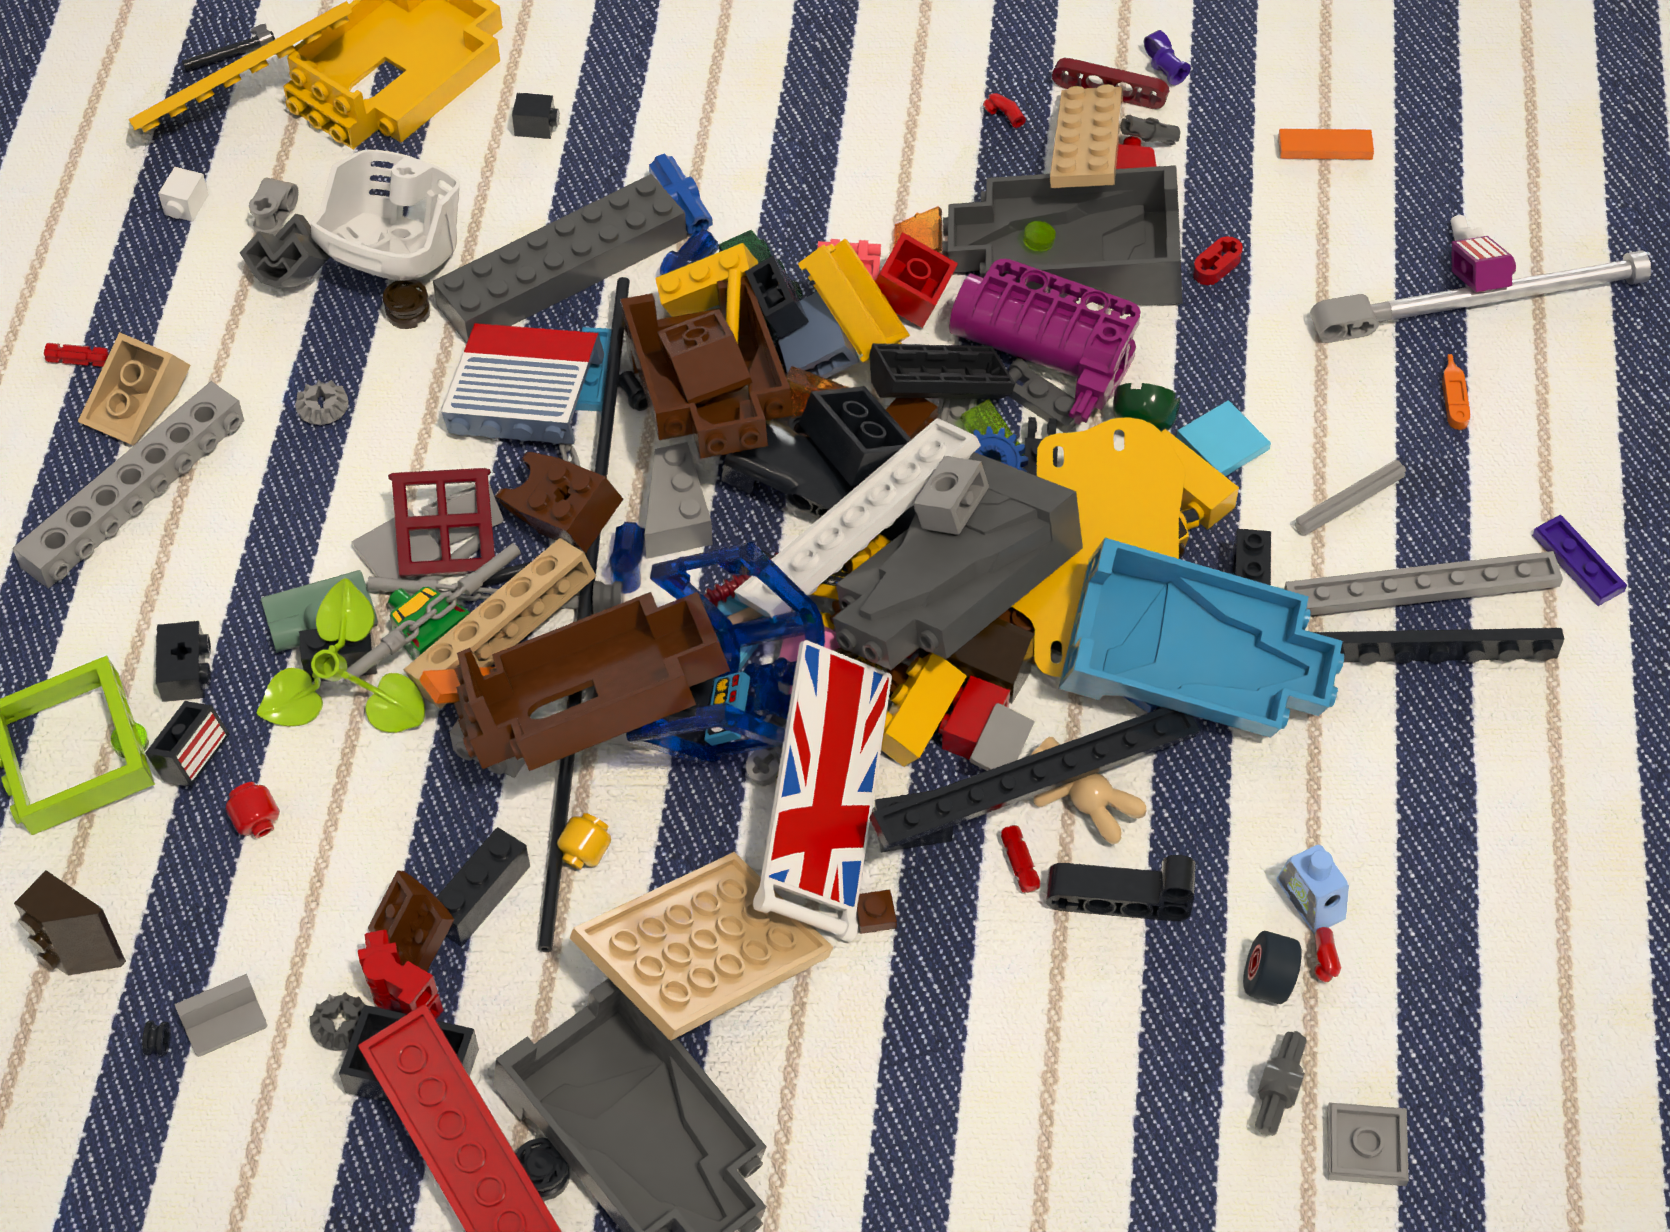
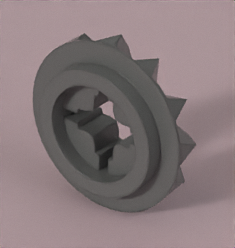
M344 992L338 996L329 994L328 998L321 1004L316 1003L315 1011L309 1018L312 1036L318 1044L330 1050L348 1049L361 1011L365 1005L359 996H350ZM341 1010H344L346 1019L349 1021H343L337 1032L331 1019L337 1018Z

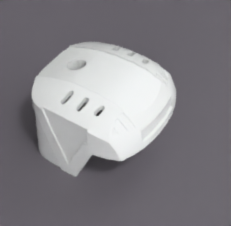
M362 150L331 166L320 210L311 222V237L335 261L389 280L406 281L418 279L439 267L456 249L460 181L448 171L434 164L407 155L382 150ZM385 161L393 163L394 166L392 169L372 167L371 162ZM372 175L389 176L391 181L390 183L371 181L370 177ZM440 180L449 184L452 189L449 191L440 184ZM371 189L388 190L390 195L389 197L370 195L369 191ZM439 194L444 196L441 200L439 198ZM426 198L424 223L403 216V206H413Z

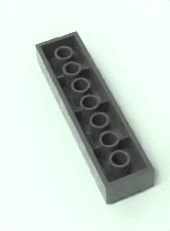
M650 174L433 280L437 307L467 344L474 323L512 326L686 239L685 212L656 178Z

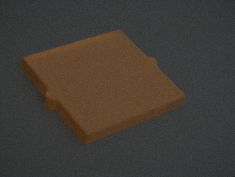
M937 206L923 213H916L913 217L895 224L894 246L903 232L935 251L941 252L942 209Z

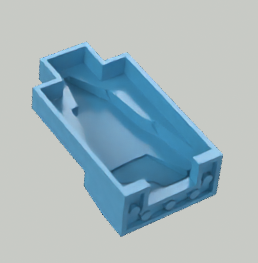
M1104 538L1088 561L1058 689L1100 700L1103 695L1126 696L1271 738L1279 730L1286 727L1290 715L1289 708L1319 716L1334 705L1338 688L1334 686L1335 676L1340 673L1344 663V654L1340 653L1343 641L1305 630L1311 614V610L1306 609L1309 596Z

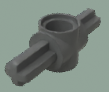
M1288 1031L1285 1033L1278 1056L1267 1061L1257 1091L1262 1104L1255 1122V1129L1264 1136H1274L1277 1134L1284 1110L1295 1105L1305 1073L1299 1064L1307 1040L1298 1031Z

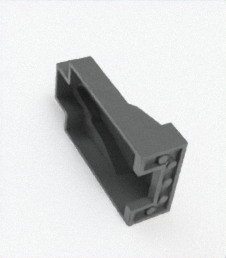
M1176 165L1116 169L1115 185L1051 188L1050 174L987 178L986 191H981V202L949 204L948 217H943V234L948 236V241H942V254L958 263L954 272L980 271V277L984 278L994 261L1011 259L1126 299L1137 305L1183 304ZM1004 271L1003 274L999 275L1004 277L1006 274L1010 273H1008V271ZM1032 281L1026 284L1028 288L1034 290L1043 287V285Z
M973 452L969 459L982 462L989 488L959 535L922 529L918 515L915 513L911 525L906 531L836 584L841 612L833 617L838 646L890 670L919 647L947 659L1083 549L1076 491Z
M609 978L589 992L588 1003L584 1009L534 1044L527 1036L496 1058L494 1088L521 1121L527 1117L540 1128L622 1232H670V1230L673 1232H756L763 1225L761 1219L767 1206L741 1175L748 1178L763 1165L762 1158L767 1146L677 1038L670 1041Z

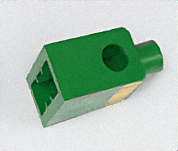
M423 587L412 596L404 589L394 591L388 600L389 605L394 608L389 615L392 629L394 630L407 620L417 621L427 613V605L438 597L440 593L430 587ZM447 597L432 607V609H437L436 614L452 603L446 601ZM456 604L454 609L442 618L436 620L428 619L419 626V634L404 646L405 649L415 660L469 615V611ZM410 625L400 631L405 639L414 632V630L409 631Z

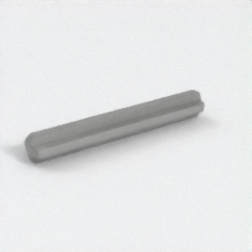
M1393 460L1295 519L1296 529L1302 535L1311 533L1404 478L1405 466L1399 460Z

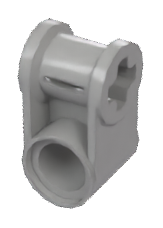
M267 177L261 181L259 189L248 205L250 213L255 217L253 226L256 233L261 231L275 235L281 230L298 201L299 190L295 183Z

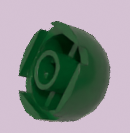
M1132 383L1117 386L1113 399L1115 418L1144 420L1153 424L1160 431L1164 429L1168 431L1175 423L1181 399L1180 397L1175 399L1176 392L1148 383H1142L1141 389H1131Z

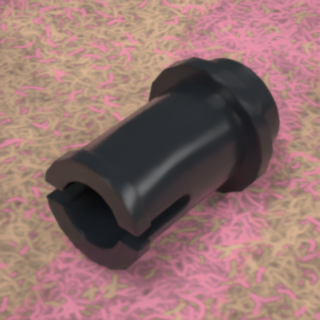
M625 371L619 375L618 387L627 396L629 406L638 411L646 410L649 406L643 386L636 378L634 372Z

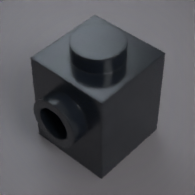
M517 93L512 111L514 135L518 137L551 139L553 127H558L560 111L559 108L554 106L553 95Z

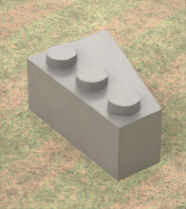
M688 442L655 449L644 534L647 559L713 545L711 518Z

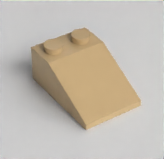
M119 332L78 422L134 446L177 396L191 365L171 353Z

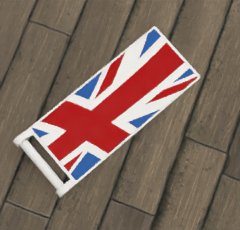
M808 640L802 641L799 645L761 881L753 900V907L755 910L763 913L772 911L835 933L838 939L851 942L858 931L856 912L892 676L890 673ZM773 887L842 910V917L838 919L775 897Z

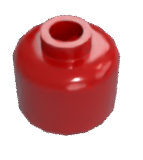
M247 782L229 793L230 799L226 803L225 810L240 835L253 834L255 838H260L274 830L273 823L278 819L280 809L265 785Z

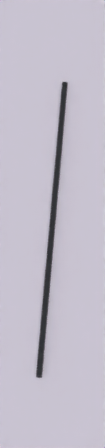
M626 277L617 279L594 470L595 473L606 478L608 475L624 337V322L620 299L628 298L630 280ZM601 532L585 553L595 575ZM596 577L580 590L577 621L590 616L592 613L593 585ZM583 690L567 697L566 709L581 704ZM575 753L561 758L559 764L538 940V950L541 952H551L553 949L562 858L564 855L558 848L557 841L567 825Z

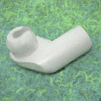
M1463 215L1454 216L1450 220L1455 241L1484 236L1482 228L1471 229V227H1468L1466 217Z

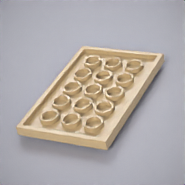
M735 852L574 927L570 939L670 1041L829 958L833 950V946L811 925L772 911L763 913L755 910L753 900L758 891L761 877ZM774 890L775 897L780 898V899H783V898Z

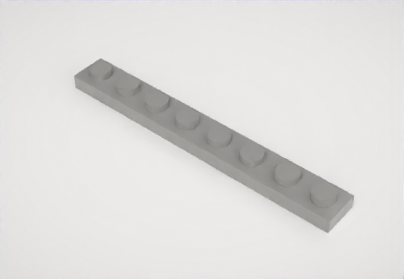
M1554 551L1286 581L1284 589L1309 596L1306 609L1311 610L1310 615L1560 587L1563 577Z

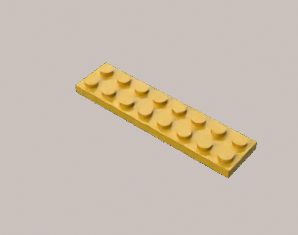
M345 1L128 120L134 130L141 128L145 133L160 124L158 118L166 113H169L172 118L187 110L185 103L196 98L197 102L200 103L213 96L212 88L220 84L227 88L242 80L239 74L247 69H250L251 73H255L268 66L269 64L266 59L276 54L278 59H281L294 52L296 49L293 44L301 40L308 44L323 36L320 30L329 25L333 30L349 22L350 20L347 15L353 11L348 2Z

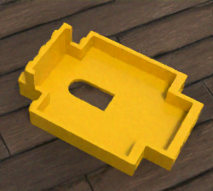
M354 0L349 4L353 11L347 15L350 20L349 22L333 30L329 25L320 30L323 36L308 44H305L302 40L294 47L296 50L288 54L289 75L292 80L283 86L286 97L285 103L291 113L300 115L309 121L314 128L325 131L336 142L343 143L353 150L378 129L385 136H391L401 143L500 62L498 39L493 37L503 28L500 6L491 0ZM385 61L403 71L399 77L372 98L363 99L362 92L356 90L354 93L351 92V89Z

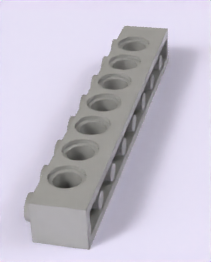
M210 381L16 544L12 549L20 568L48 589L58 580L63 579L81 560L89 557L95 548L108 537L116 534L123 524L139 514L157 495L165 492L171 483L182 474L187 473L206 453L214 450L220 441L240 427L241 423L245 420L239 400Z

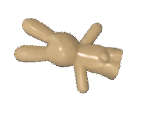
M1049 736L1031 755L1060 744L1054 737ZM1097 773L1035 795L1033 799L1036 806L1043 807L1069 795L1072 803L1079 811L1091 816L1102 837L1110 844L1119 843L1122 837L1119 824L1106 809L1108 805L1131 818H1142L1147 812L1146 805L1140 798L1114 789L1103 775Z

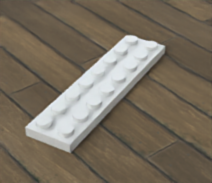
M936 418L734 591L738 599L775 623L787 616L793 607L806 596L814 593L822 582L833 573L838 572L858 551L865 549L872 539L884 529L893 525L895 520L908 508L914 506L916 496L922 491L930 479L932 471L937 468L944 456L969 459L971 454L981 446L977 437Z

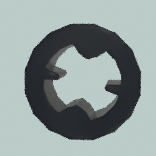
M155 1021L146 1022L142 1038V1048L145 1055H151L154 1051L159 1056L167 1054L171 1038L169 1022L162 1021L160 1025H156Z

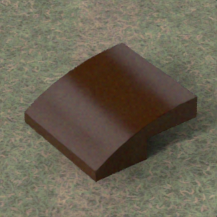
M397 870L368 929L370 932L387 930L390 943L396 942L402 963L405 964L409 961L427 972L455 919L425 886L405 871Z

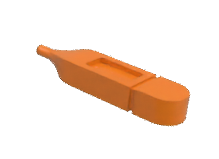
M1448 354V364L1442 378L1447 420L1452 428L1462 430L1468 426L1471 415L1465 375L1454 363L1453 355Z

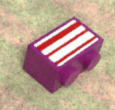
M1489 236L1451 242L1452 272L1472 290L1480 292L1512 286V275L1516 272L1515 259Z

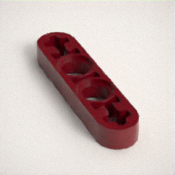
M1064 57L1059 59L1052 72L1054 83L1065 89L1074 86H1080L1084 89L1098 88L1101 85L1119 87L1118 83H1127L1132 87V90H1123V102L1151 109L1163 107L1170 92L1167 83L1159 78ZM1089 76H1097L1102 79L1103 83H1093Z

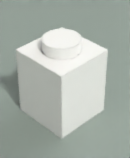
M174 167L158 193L164 215L192 222L209 196L202 173Z

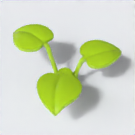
M344 578L330 589L317 612L316 627L320 637L326 641L338 640V643L334 646L330 645L328 650L317 652L312 658L311 668L314 684L311 676L302 669L287 668L280 671L267 686L257 714L269 722L282 726H301L310 723L319 715L323 708V700L316 692L321 686V678L332 682L344 678L374 693L366 703L368 720L375 728L388 733H397L421 726L425 718V703L417 685L410 678L402 674H385L377 688L347 672V662L342 655L338 654V651L344 647L345 639L351 642L363 640L373 628L375 614L373 606L367 597L349 579Z

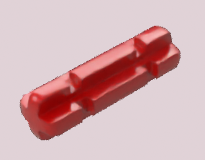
M47 343L44 349V356L47 362L59 363L60 360H63L62 363L88 366L91 362L93 366L100 367L104 366L109 354L108 349L104 347H93V350H91V346L63 344V347H60V343Z
M1012 825L1003 828L1001 839L1004 847L1008 849L1006 852L1015 876L1019 878L1017 881L1021 891L1029 893L1040 888V879L1037 871L1033 869L1035 866L1026 842L1022 840L1023 834L1020 827Z

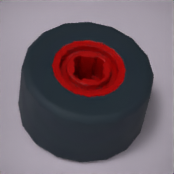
M1266 930L1260 932L1252 943L1243 975L1245 993L1251 997L1276 1004L1286 1002L1293 992L1300 971L1302 959L1300 942L1294 938Z

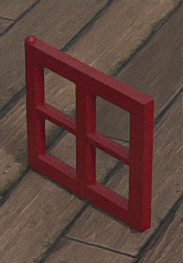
M471 468L396 472L388 475V479L392 481L399 578L470 574L495 557L488 475L491 473L490 469ZM475 482L477 513L447 514L445 484ZM436 484L438 515L408 516L406 486ZM479 527L481 558L451 559L449 529ZM439 529L442 560L412 562L409 531Z

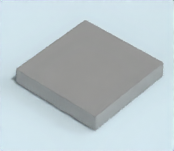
M409 509L408 516H415ZM395 518L351 541L353 549L375 577L405 580L416 578H399ZM427 530L409 531L412 562L442 560L441 548Z
M1329 1102L1327 1106L1328 1180L1407 1186L1409 1181L1407 1108Z

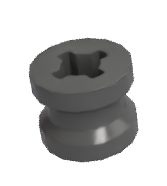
M594 581L593 614L623 603L622 581H615L613 584Z

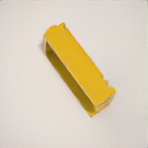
M843 239L835 246L833 244L827 247L822 245L798 263L801 270L807 269L809 272V280L815 281L816 284L813 286L859 355L863 354V357L860 358L862 363L870 360L869 354L873 343L902 344L901 342L910 336L847 239Z

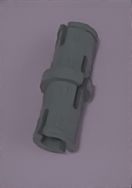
M1126 115L1120 124L1122 134L1140 137L1145 142L1153 143L1159 141L1175 145V142H1178L1181 132L1178 126L1161 123L1156 118L1142 119Z

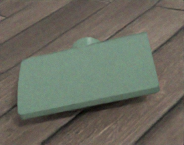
M353 571L262 597L261 602L276 653L300 647L299 631L317 629L316 616L323 599L330 589L344 578L349 579L373 606L362 571ZM373 606V610H374V614H375L374 625H377V624H378V620H377V616H376L375 609H374V606Z

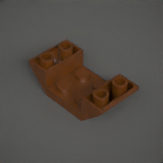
M719 309L657 331L661 351L668 365H673L687 403L705 404L715 396L726 392L734 393L740 391L745 385L752 383L735 336Z

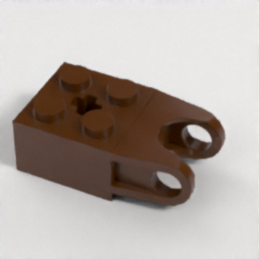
M526 452L521 458V462L530 470L528 479L524 484L515 489H499L494 496L495 499L511 514L534 528L539 534L556 541L561 538L586 553L623 501V497L603 475L557 457Z

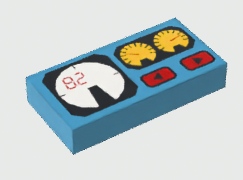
M743 671L716 678L714 681L704 739L711 746L737 740L741 737L750 676Z

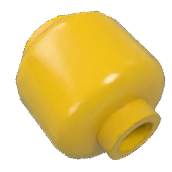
M583 813L582 817H571L557 841L558 848L564 853L562 860L578 870H581L583 865L589 867L597 866L611 843V835L607 832L609 826L588 813Z

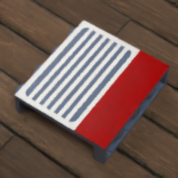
M474 323L441 411L448 433L461 436L472 435L488 438L518 439L521 441H541L554 444H574L575 438L570 422L590 364H602L604 358L599 333Z

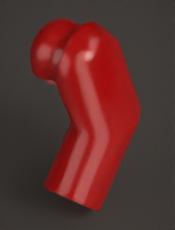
M998 93L990 94L989 98L983 102L984 108L990 114H995L999 109L1004 112L1014 128L1021 127L1026 122V118L1017 104Z
M1321 927L1315 932L1316 953L1320 964L1315 966L1314 972L1322 982H1330L1333 977H1338L1340 974L1341 964L1335 946L1333 931L1328 927Z

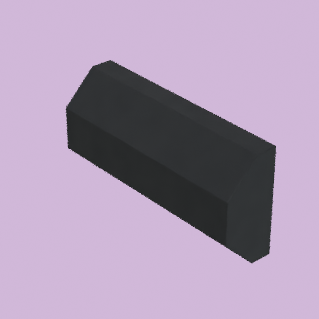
M873 343L869 354L871 383L880 398L1001 399L1011 395L1015 386L1014 380L992 346Z

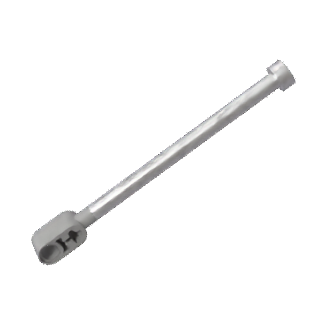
M1642 250L1626 253L1621 261L1512 279V286L1480 292H1475L1470 287L1374 304H1371L1368 297L1364 294L1332 298L1316 303L1311 308L1310 315L1320 340L1325 343H1332L1368 336L1376 331L1379 326L1378 322L1624 279L1630 285L1644 283L1650 279L1651 265L1648 255Z

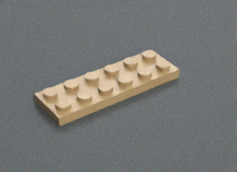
M1101 85L1098 88L1084 89L1080 86H1074L1061 91L1050 172L1051 188L1115 185L1123 103L1122 87Z

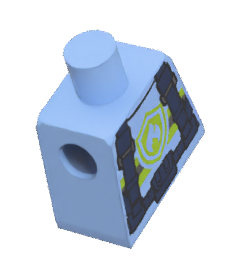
M1315 845L1289 858L1276 880L1315 935L1316 930L1321 927L1329 928L1344 921L1347 914L1349 885L1333 862L1332 855L1323 846Z

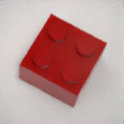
M902 232L875 283L896 314L923 328L958 263Z

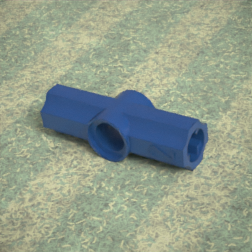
M665 153L656 156L653 162L649 164V173L656 178L685 212L686 231L688 234H694L695 236L705 234L707 229L713 225L712 216L701 201L694 179L691 176L686 177L673 156H667Z

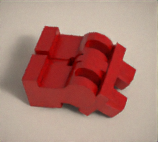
M387 930L364 934L366 948L359 949L358 956L375 1006L409 1014L426 1003L435 1019H437L444 1010L440 996L437 994L438 990L433 975L409 961L403 965L396 942L390 943Z

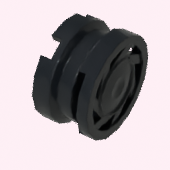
M536 1138L523 1144L518 1149L516 1155L542 1199L547 1201L556 1198L564 1192L569 1184L570 1168L568 1163L548 1138Z

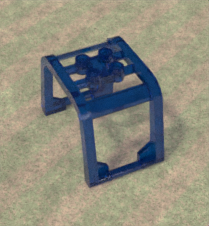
M752 541L652 565L650 579L677 600L698 592L730 669L729 672L719 675L718 678L739 672L740 648L801 635H805V640L823 647L825 645V628L817 605ZM718 564L732 574L756 576L794 612L732 624L717 607L690 583L691 575L687 571ZM780 657L769 664H748L743 672L750 676L749 686L755 689L756 698L747 696L745 712L728 703L699 707L696 709V716L672 721L659 719L627 732L626 738L630 743L697 764L711 763L727 755L773 747L783 748L785 729L764 720L767 715L773 714L787 719L791 694L786 695L780 691L778 682L786 686L793 685L797 661L790 662L784 657ZM719 727L752 739L730 743L725 742L713 746L707 743L706 746H702L674 735Z

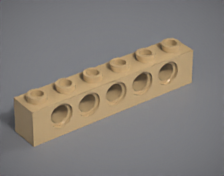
M559 538L403 670L408 678L417 685L425 699L439 709L443 708L447 703L436 704L419 681L423 671L446 670L459 667L457 653L471 648L479 667H491L494 664L492 654L517 645L596 577L583 551Z

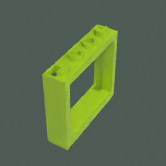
M107 655L0 699V767H4L6 775L2 776L1 779L7 794L10 797L13 796L15 804L10 806V810L17 824L22 822L31 835L155 785L119 673ZM102 686L127 765L30 804L7 725Z

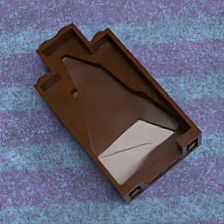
M747 276L741 277L738 346L752 383L745 385L740 391L734 393L726 392L715 396L705 404L687 403L672 364L668 365L661 351L657 331L718 309L657 320L653 293L620 299L627 352L634 374L639 373L659 441L693 434L700 459L768 446L766 420L793 416L790 386L758 300ZM728 279L716 281L719 301L718 309L725 320Z

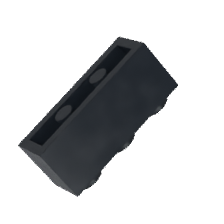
M497 827L436 898L455 919L446 935L448 939L462 947L530 868L526 844Z

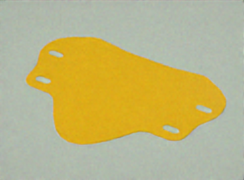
M1136 418L1110 419L1085 431L1049 435L1040 442L1037 448V476L1074 490L1077 493L1083 549L1011 606L1029 618L1034 626V661L1039 670L1044 674L1054 677H1061L1088 561L1104 538L1179 559V514L1185 479L1184 465L1168 438L1153 424ZM1116 430L1124 432V449L1121 451L1114 449V432ZM1056 446H1061L1064 450V463L1059 468L1053 465V449ZM1053 641H1059L1062 644V659L1059 663L1051 661V643Z

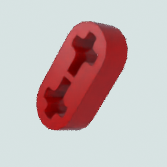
M1229 236L1221 237L1195 259L1193 278L1202 285H1214L1241 262L1242 243L1238 239Z

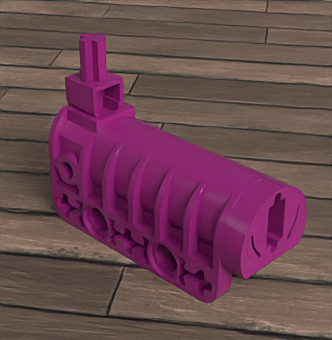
M999 259L990 266L984 278L971 273L966 277L952 308L949 331L958 337L985 346H992L994 349L1077 378L1074 400L1076 402L1069 413V417L1075 419L1074 423L1081 425L1082 422L1087 423L1094 408L1099 410L1104 408L1108 398L1114 396L1115 389L1124 379L1135 357L1136 344L1132 338L1139 325L1141 311L1137 304L1011 259ZM1004 271H1008V273H1010L1006 274L1004 277L999 275L1003 274ZM1032 281L1043 285V287L1034 290L1028 288L1026 284ZM1064 293L1070 294L1066 295L1065 298L1059 296L1063 295ZM1079 298H1081L1080 304H1077L1076 301H1079ZM1093 302L1103 306V308L1093 311L1088 309L1086 305ZM1124 314H1130V316L1126 317V319L1120 318V316H1123Z

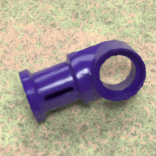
M1157 30L1146 36L1143 43L1147 54L1152 58L1151 67L1166 75L1167 81L1171 85L1176 86L1182 83L1190 73V64L1181 61L1175 56L1171 42L1162 30Z

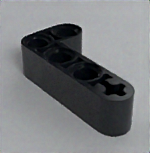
M1185 855L1165 857L1160 871L1056 863L1048 869L1046 904L1054 910L1163 921H1183L1190 917L1195 897L1196 863L1191 857Z

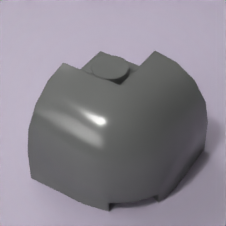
M296 213L276 235L258 231L239 252L253 275L262 284L281 289L300 287L309 281L331 257L312 239L311 226L304 215Z

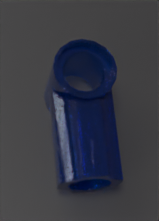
M705 229L695 231L678 252L672 250L667 253L660 266V276L715 254L719 249L718 241L712 236L711 232Z
M624 522L623 525L616 527L613 553L609 558L611 584L615 581H622L624 594L636 591L641 585L645 528L640 527L636 522Z

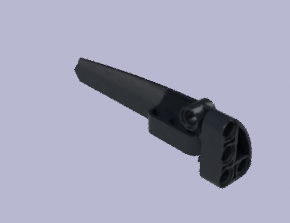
M788 416L766 420L768 446L727 454L723 467L722 482L752 494L757 481H760L785 493L787 501L792 506L818 519L857 487L851 486L845 480L842 474L799 425L802 416ZM914 506L908 508L895 520L893 525L884 529L879 534L893 541L910 527L916 513Z

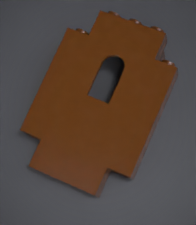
M649 592L492 654L496 668L491 669V674L486 676L482 675L471 648L458 652L457 656L460 666L455 668V672L460 683L456 687L460 701L455 702L454 705L460 718L458 722L464 735L463 742L470 758L477 756L482 769L516 757L517 760L524 758L528 770L531 771L695 706L696 703L689 687L729 672L730 669L698 592L657 607L652 592ZM595 685L598 697L542 719L530 718L532 713L539 707Z

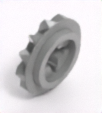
M318 379L316 385L310 386L305 384L304 391L297 392L295 407L298 415L304 421L314 425H325L341 418L346 412L349 402L343 386H336L332 380L328 383H322ZM320 396L325 397L324 408H320V405H318V398Z

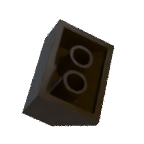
M996 618L945 660L967 676L963 685L967 684L970 676H974L1010 690L1009 703L1012 704L1031 673L1035 634L1000 618ZM919 647L920 658L931 653Z
M47 870L14 902L20 915L18 922L28 931L30 936L27 940L38 951L36 958L49 970L53 971L57 968L69 976L122 967L126 962L103 908Z

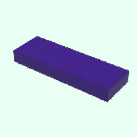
M1561 514L1534 528L1532 536L1547 552L1554 551L1558 564L1597 606L1625 592L1627 584Z

